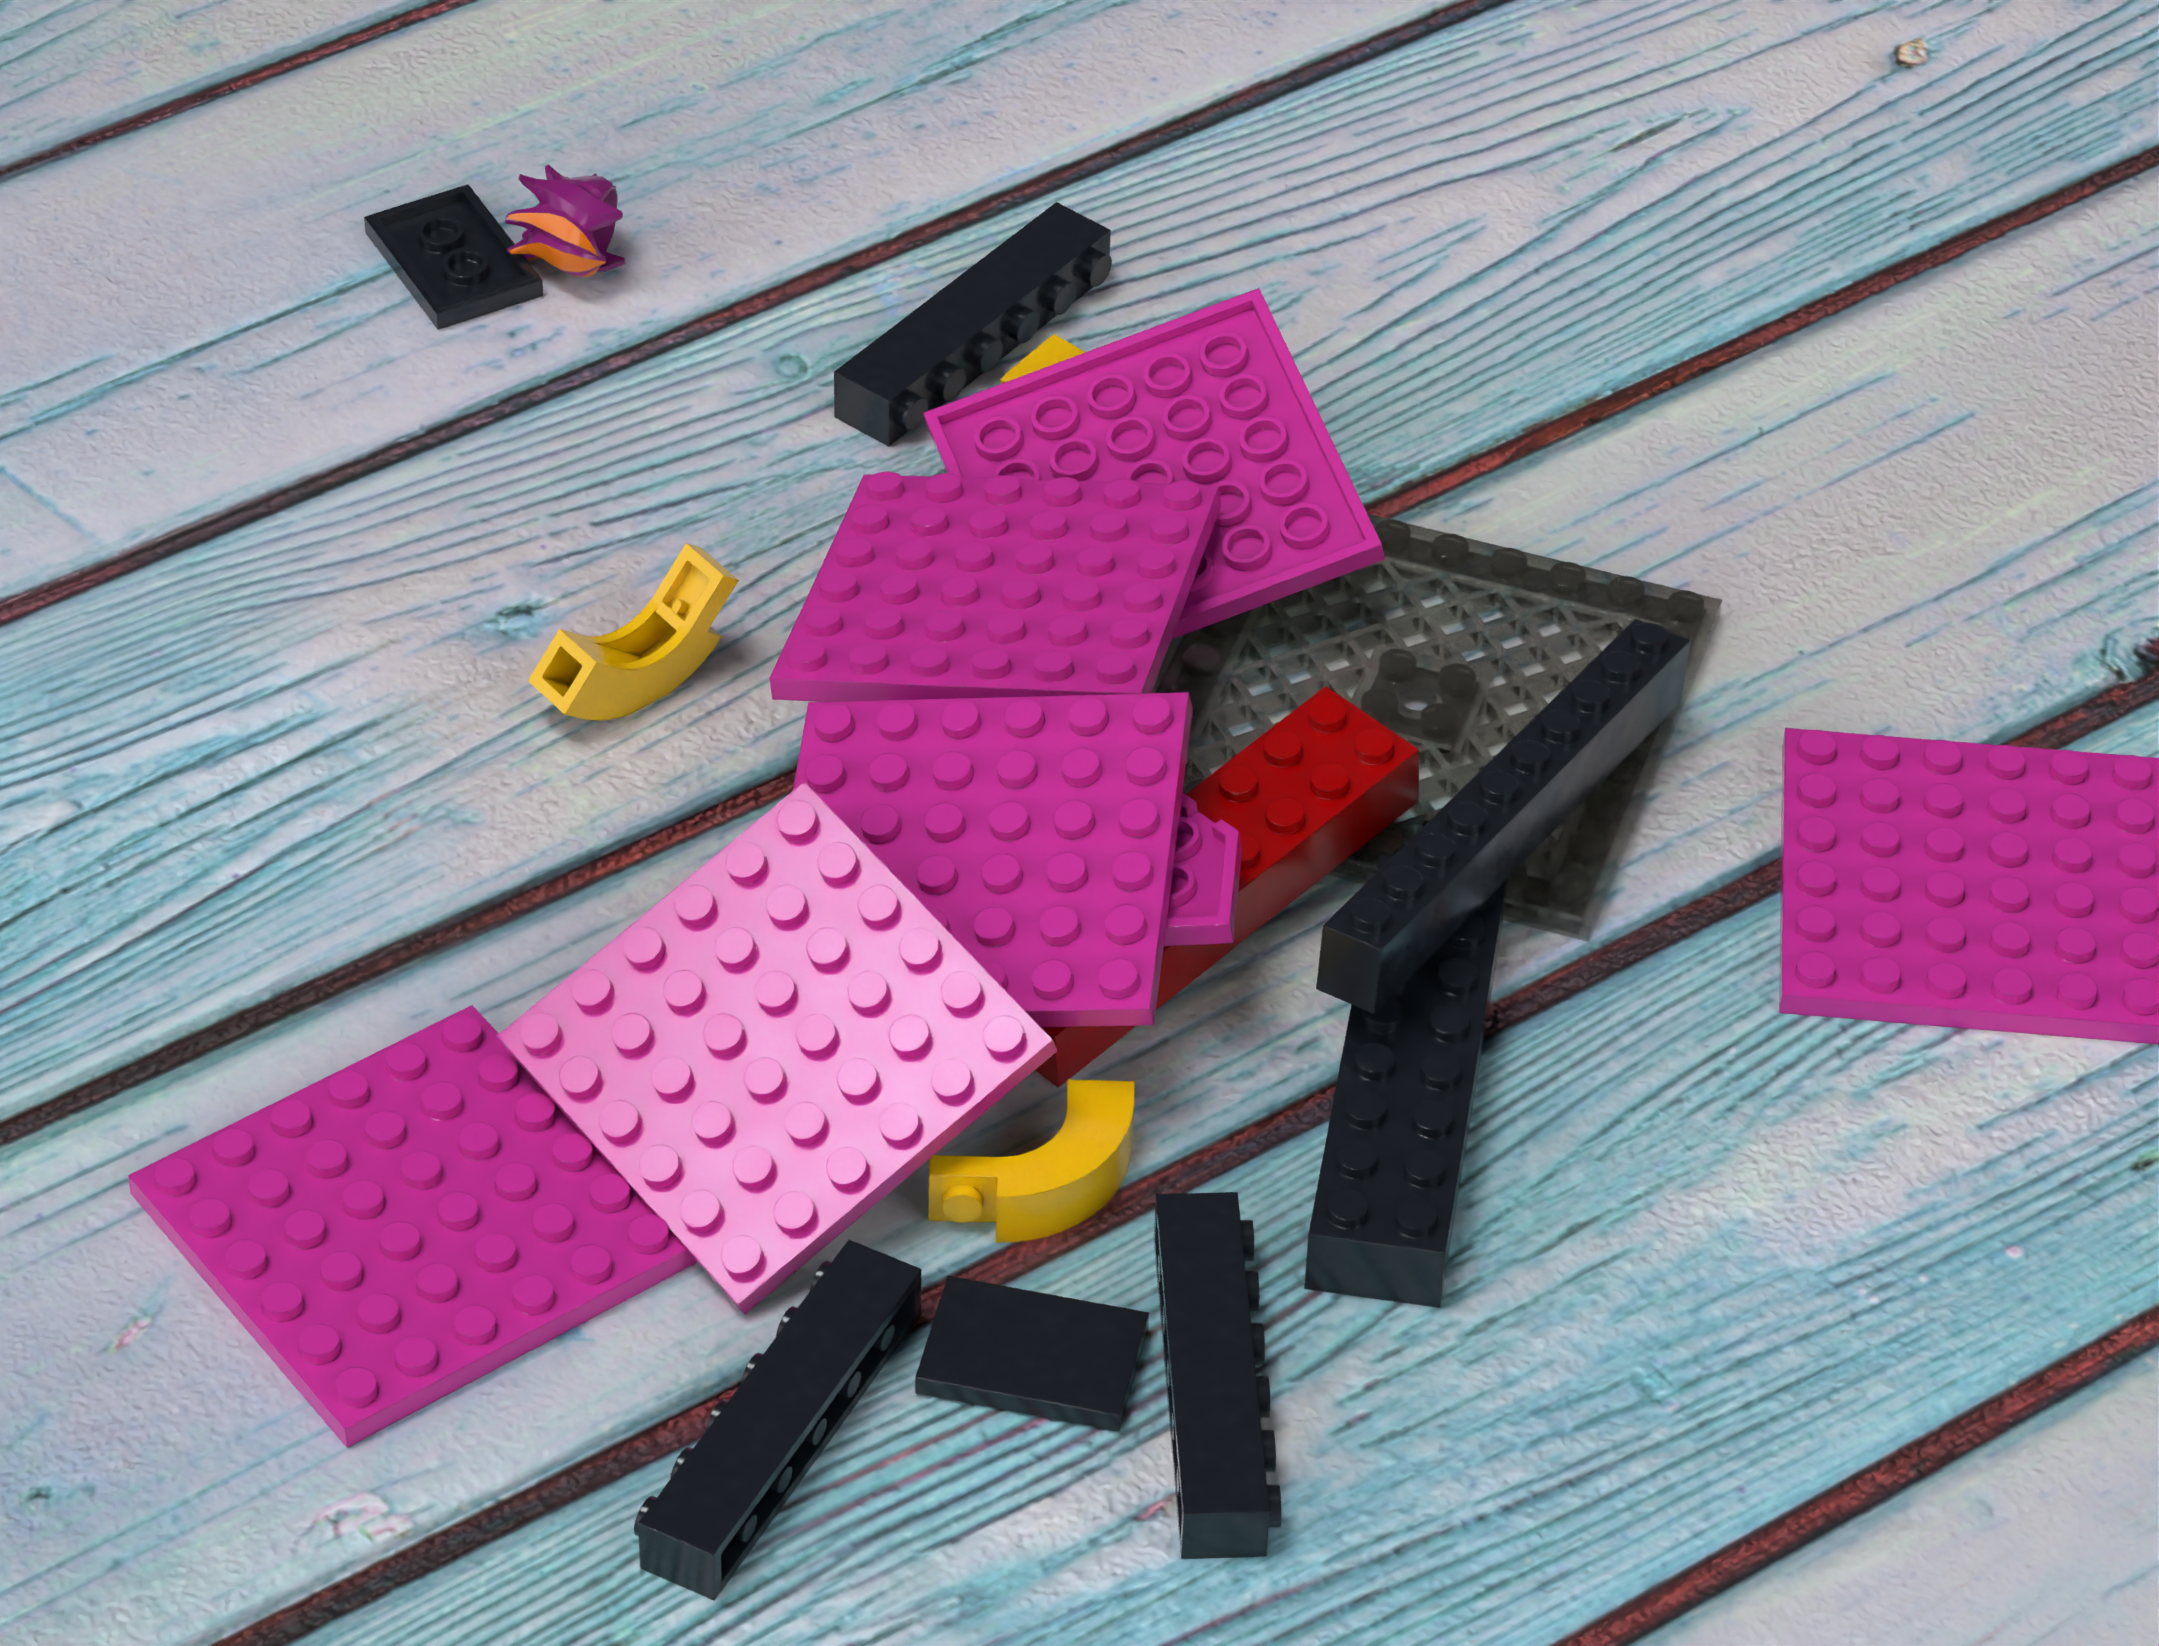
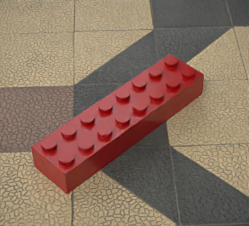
M1325 686L1186 793L1188 797L1196 801L1198 812L1214 823L1222 819L1239 831L1242 845V860L1233 943L1164 946L1156 1010L1418 803L1419 749ZM1136 1026L1041 1027L1053 1040L1058 1051L1035 1071L1059 1088L1067 1079L1072 1078Z

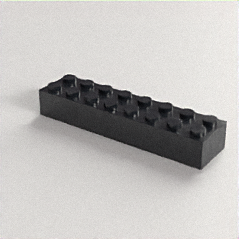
M1380 854L1376 873L1393 856ZM1507 879L1375 1014L1351 1004L1308 1233L1304 1289L1440 1308L1503 927Z

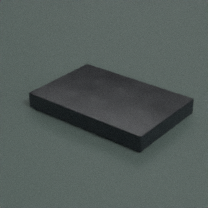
M469 184L364 217L365 233L438 330L543 296V280L523 254H510L507 252V248L515 245Z
M947 1276L915 1376V1393L1120 1431L1149 1329V1312Z

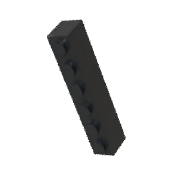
M1058 202L1054 203L834 371V417L888 447L908 431L918 428L925 419L924 412L938 408L947 401L955 399L967 385L984 372L992 370L999 360L1021 343L1028 342L1040 328L1057 315L1065 313L1071 304L1090 289L1101 285L1105 281L1112 266V259L1110 257L1111 230Z
M1238 1192L1156 1194L1154 1250L1181 1559L1266 1557L1268 1528L1281 1527V1492L1279 1484L1267 1485L1266 1472H1275L1276 1445L1274 1430L1261 1429L1260 1418L1270 1417L1269 1377L1256 1376L1255 1365H1264L1265 1337L1263 1323H1251L1250 1312H1259L1260 1300L1258 1271L1245 1270V1261L1254 1260L1253 1221L1240 1220Z
M849 1239L832 1262L824 1261L820 1265L812 1280L810 1292L798 1308L792 1306L785 1312L779 1323L776 1338L765 1353L758 1352L750 1359L743 1373L739 1388L729 1401L723 1399L715 1406L708 1420L706 1432L693 1449L687 1447L680 1453L673 1466L670 1480L658 1497H648L641 1506L634 1524V1534L639 1537L640 1569L711 1600H716L921 1316L922 1269Z

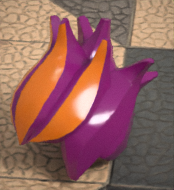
M549 164L545 166L547 180L536 179L522 174L519 175L518 180L537 197L539 203L535 207L515 210L506 215L505 223L527 229L523 232V239L507 248L508 253L523 254L528 262L535 259H544L562 272L574 277H590L597 272H606L625 265V258L606 252L614 233L616 221L623 217L622 211L617 209L618 195L616 186L606 178L597 176L596 173L592 176L565 177L554 170Z

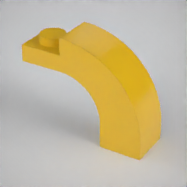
M686 543L650 602L634 619L623 627L601 636H584L559 629L528 679V682L564 715L585 720H610L630 715L668 695L692 675L705 661L722 637L711 625L739 580L704 549Z
M1067 1079L1065 1121L1059 1132L1049 1142L1033 1151L1007 1157L932 1156L929 1159L928 1221L996 1223L995 1243H1012L1035 1240L1063 1232L1094 1215L1115 1195L1129 1169L1133 1144L1135 1081Z

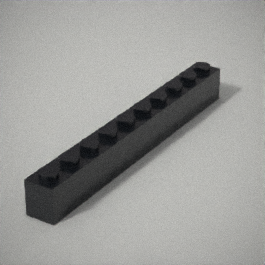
M1635 618L1323 925L1316 989L1375 1014L1682 701L1691 640L1669 632L1659 624L1643 622Z

